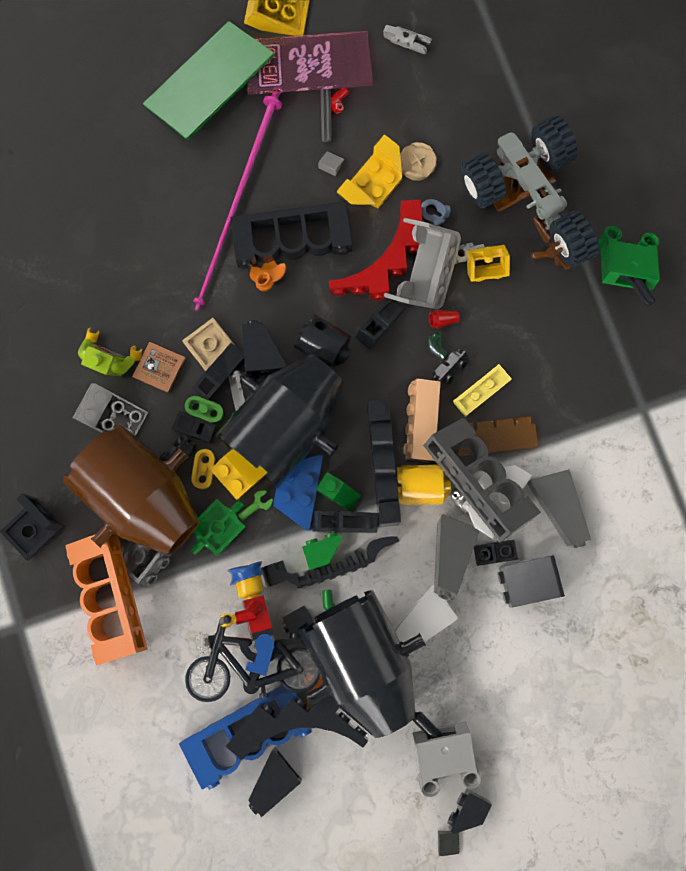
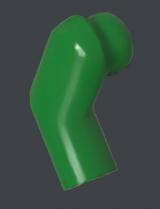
M323 590V608L327 610L335 606V604L333 603L332 590Z

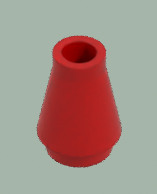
M434 310V312L429 313L430 326L439 329L459 322L458 311Z

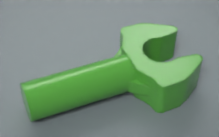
M258 491L254 494V503L238 514L242 521L258 509H265L267 511L271 508L273 499L268 500L266 503L261 502V498L267 494V491Z

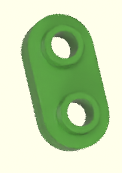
M191 396L185 402V409L188 414L196 418L199 417L216 424L224 417L222 407L212 401L199 396ZM194 404H199L197 410H193ZM212 411H217L216 417H211Z

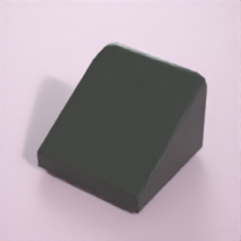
M438 831V855L449 856L459 854V833L453 834L450 831Z

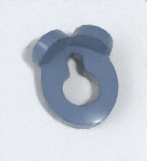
M434 199L426 200L421 204L422 218L436 226L445 223L451 212L449 205L444 206L441 202ZM429 205L435 206L441 217L435 214L429 215L426 212V207Z

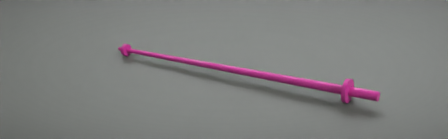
M274 88L272 95L265 96L263 100L264 104L267 105V109L199 298L195 297L193 300L196 303V311L200 305H205V301L202 299L230 228V217L235 215L274 109L279 110L282 107V102L278 100L282 88Z

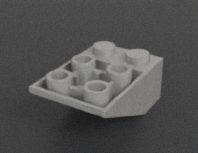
M91 383L72 418L100 433L105 430L111 432L115 429L113 428L114 425L122 424L136 436L148 412L105 388Z

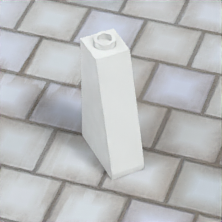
M433 584L394 631L399 641L405 642L420 633L424 642H426L455 622L458 617L448 602L434 593Z

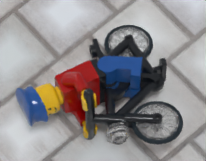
M262 561L227 570L231 574L230 586L235 585L238 596L244 598L242 602L244 610L235 612L234 615L229 613L220 615L217 631L214 635L199 632V636L195 637L196 650L200 649L201 653H204V651H209V648H211L210 656L196 659L189 666L185 675L186 688L189 694L198 701H216L229 688L230 671L227 665L218 658L219 653L243 681V689L246 693L255 694L261 687L259 698L269 697L265 686L278 681L287 690L302 693L312 689L320 678V674L307 648L295 647L288 650L286 647L292 642L303 641L299 633L290 634V638L277 639L275 641L271 637L273 630L264 595H260L264 591L261 578L263 574L261 570ZM234 623L236 625L247 623L251 639L225 636V629L230 628ZM252 641H255L254 646L257 653L252 652L249 648L252 645ZM225 645L239 646L244 656L252 661L247 662L245 670ZM281 654L277 664V673L266 676L269 663Z

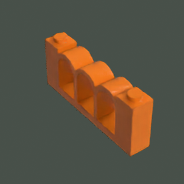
M113 534L101 548L91 540L95 535L65 545L70 565H74V580L81 588H84L80 596V605L82 610L91 616L88 620L87 632L90 639L95 643L91 645L96 665L148 650L118 534ZM104 556L109 578L95 582L89 575V566L93 560ZM111 584L116 606L103 610L96 602V593L102 586ZM118 611L124 635L111 638L104 632L103 621L107 615Z

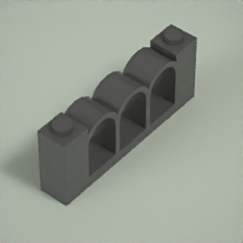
M462 418L432 434L423 446L501 543L530 523L541 511L528 496L524 497L523 490L516 482L506 479V471L503 465L497 459L488 457L487 446L479 437L475 436V430L466 419ZM460 448L466 449L473 455L475 462L465 467L453 451ZM477 470L484 471L490 476L493 484L483 489L471 473ZM498 492L505 495L511 507L502 513L490 498V494Z

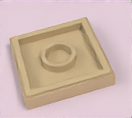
M214 318L182 340L205 371L230 343H233Z

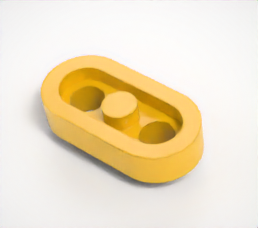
M202 449L195 455L192 483L198 489H207L213 481L214 474L210 469L215 465L216 458L213 452L208 449ZM209 457V462L203 463V458ZM201 476L206 477V481L204 483H200L199 481Z

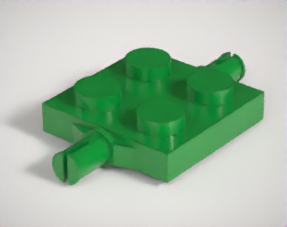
M216 499L198 517L200 523L193 532L198 542L190 550L197 555L203 547H206L216 556H219L246 528L236 515L244 505L238 500L229 508Z

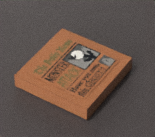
M149 342L132 377L166 393H170L186 358Z

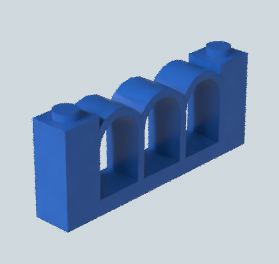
M292 680L286 682L288 685L295 688ZM281 685L268 692L269 697L257 698L182 740L179 746L201 789L203 790L208 787L210 790L220 784L219 780H221L223 775L233 773L242 761L237 757L236 763L230 767L219 765L205 738L224 728L229 740H231L235 733L230 724L248 714L251 715L260 703L264 706L265 703L268 704L276 699L282 710L292 697L295 699L297 697L301 698L299 694L289 691ZM299 728L289 730L281 738L270 737L263 741L262 748L259 751L249 752L244 759H258L263 755L268 744L282 745L290 739L292 733L295 737L300 735L302 738L310 734L312 729Z

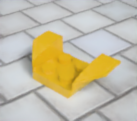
M384 134L374 146L373 155L351 181L347 179L342 184L337 193L350 204L372 205L379 209L402 181L399 146Z

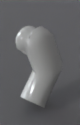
M456 487L453 488L451 499L464 515L468 512L462 507L465 498Z

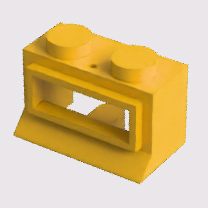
M505 245L466 251L467 271L471 282H480L492 278L500 279L509 276L510 255ZM500 257V263L475 266V260L484 259L485 262L490 263L493 261V258Z

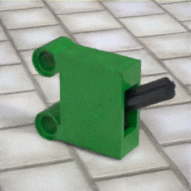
M609 226L598 241V246L601 249L602 283L634 288L647 307L652 305L656 300L650 291L653 290L660 280L657 251L659 238L653 233H645L637 245L619 242L622 232L615 226Z

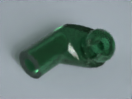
M436 330L429 336L428 347L442 361L448 353L441 347L442 333Z

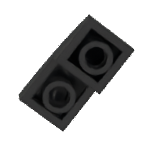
M515 539L502 541L501 543L496 542L474 546L477 566L518 560Z

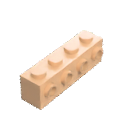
M416 379L408 387L410 403L407 406L409 419L405 427L407 443L404 446V454L406 455V460L419 462L435 461L423 445L432 434L437 432L440 394L439 381Z

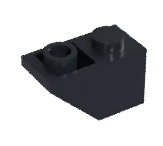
M466 789L465 793L461 792L457 800L459 806L456 812L450 814L447 821L450 832L456 834L483 825L492 806L491 802L469 789Z

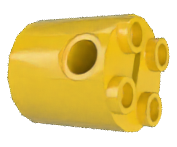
M401 465V467H397L398 484H401V487H398L399 504L443 505L451 493V480L439 465Z

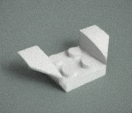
M515 465L504 467L506 479L516 482L523 490L532 475ZM483 473L478 480L483 489L493 484L492 479L487 473ZM498 492L489 495L502 513L510 508V502L505 495ZM465 500L462 507L468 511L474 527L493 538L494 534L468 501Z

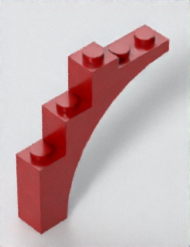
M421 200L401 201L398 230L385 253L373 265L360 273L344 279L329 281L330 294L344 296L346 293L362 295L365 292H369V299L382 301L387 298L384 297V294L389 293L388 275L400 277L406 274V252L416 254L420 243L415 242L412 236V230L415 225L403 222V220L408 218L422 222Z

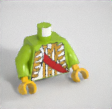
M91 327L88 328L86 338L78 350V356L82 359V365L105 375L122 376L135 361H140L142 358V349L136 351V346H132L130 356L125 357L93 344L97 342L99 331L91 333Z

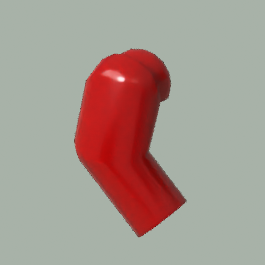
M344 86L331 97V109L337 114L344 110L342 100L349 94V91Z

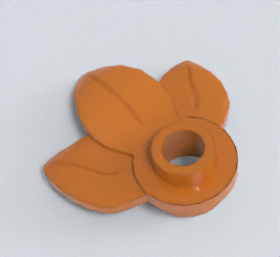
M275 261L264 263L261 268L251 267L250 278L256 282V287L260 291H268L273 287L274 282L284 276L286 265L285 263L277 265Z

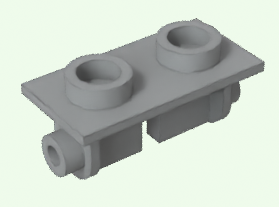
M235 371L233 375L228 376L236 411L252 394L250 390L240 384L241 378L246 380L243 376L246 372L241 373V371Z

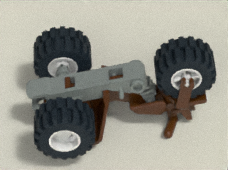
M556 115L532 128L531 139L533 148L531 152L528 153L516 134L510 132L498 139L499 148L497 149V155L500 158L499 166L487 153H481L461 164L460 175L468 196L481 209L493 204L501 212L527 197L533 199V202L526 207L529 209L536 205L537 216L534 217V223L543 241L548 243L550 247L547 250L532 252L531 258H554L557 267L562 265L567 270L597 256L599 250L595 230L583 214L576 210L562 217L558 214L564 211L565 207H567V202L563 196L559 197L558 195L561 189L554 190L552 184L558 182V179L553 176L551 171L554 172L574 162L578 157V148L571 128L563 118Z

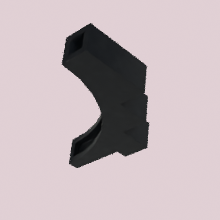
M292 697L277 716L274 715L275 711L268 704L265 703L263 706L260 703L225 747L240 760H243L260 743L284 731L299 728H318L333 731L351 739L362 748L368 743V738L366 737L368 733L359 725L355 728L349 723L351 719L344 712L341 711L339 714L337 712L339 707L334 703L332 697H327L315 703L309 710L306 709L307 704L301 698L297 697L295 699Z

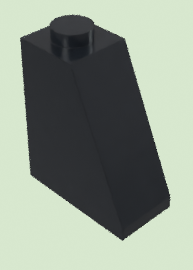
M276 746L271 750L248 799L252 812L255 815L259 814L261 817L302 781Z

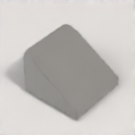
M327 151L318 163L319 169L336 176L344 159Z

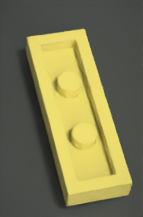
M498 364L457 397L453 403L466 417L512 379Z

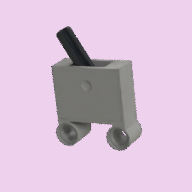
M421 711L416 712V716L412 721L422 731L412 732L420 771L418 781L422 794L426 797L436 796L440 791L437 778L460 773L462 782L467 788H475L480 785L481 776L475 763L471 735L466 721L436 727Z

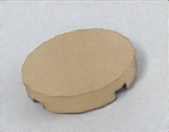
M412 143L406 146L400 154L402 173L411 180L420 181L427 179L436 168V154L427 144Z

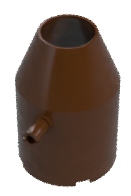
M114 425L113 428L115 429L108 432L105 430L78 454L70 465L72 471L69 475L65 474L63 483L104 521V526L91 538L97 546L101 548L113 534H118L123 539L170 555L191 536L200 523L184 485L176 474V469L188 456L179 448L167 462H163L124 425Z

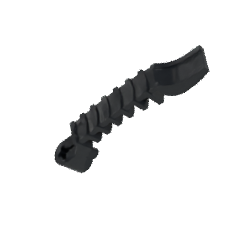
M398 536L375 539L366 548L368 560H365L361 549L358 548L354 550L359 561L358 564L354 563L352 555L345 558L349 567L344 568L342 561L335 563L338 571L334 572L330 564L325 566L326 575H322L319 567L314 569L315 578L311 577L309 570L304 571L303 576H299L298 572L288 573L283 560L262 567V575L267 588L285 581L297 585L298 589L304 585L311 586L316 582L322 583L327 579L332 580L337 576L342 577L348 572L353 573L359 568L368 567V564L375 562L376 556L381 549L400 540Z

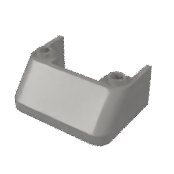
M404 218L403 222L415 225L412 230L413 240L420 244L410 282L403 281L397 288V295L385 293L384 297L411 305L440 309L445 302L461 236L459 232Z

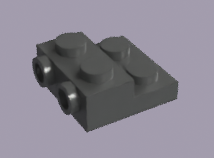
M128 541L122 548L128 575L146 588L148 585L156 582V574L160 569L167 567L170 562L169 557L171 554L167 555Z

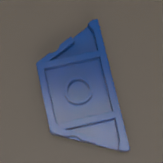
M323 455L303 459L279 488H276L273 506L306 531H310Z

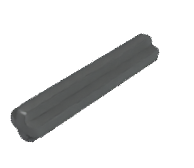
M328 87L321 89L322 142L324 143L332 141L331 89Z

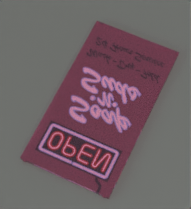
M367 31L255 39L273 51L275 56L248 81V95L373 86Z

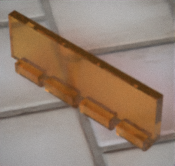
M530 416L516 418V426H514L513 418L496 420L497 428H494L493 420L477 422L475 436L485 443L488 453L538 447L535 423L531 424ZM469 423L471 427L474 429V424ZM458 449L459 456L472 455L466 449Z

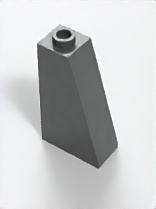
M570 469L529 480L527 482L529 488L567 546L573 545L574 548L586 546L585 541H589L591 538Z
M445 514L441 515L437 523L434 593L444 600H454L460 589L480 531L472 525Z

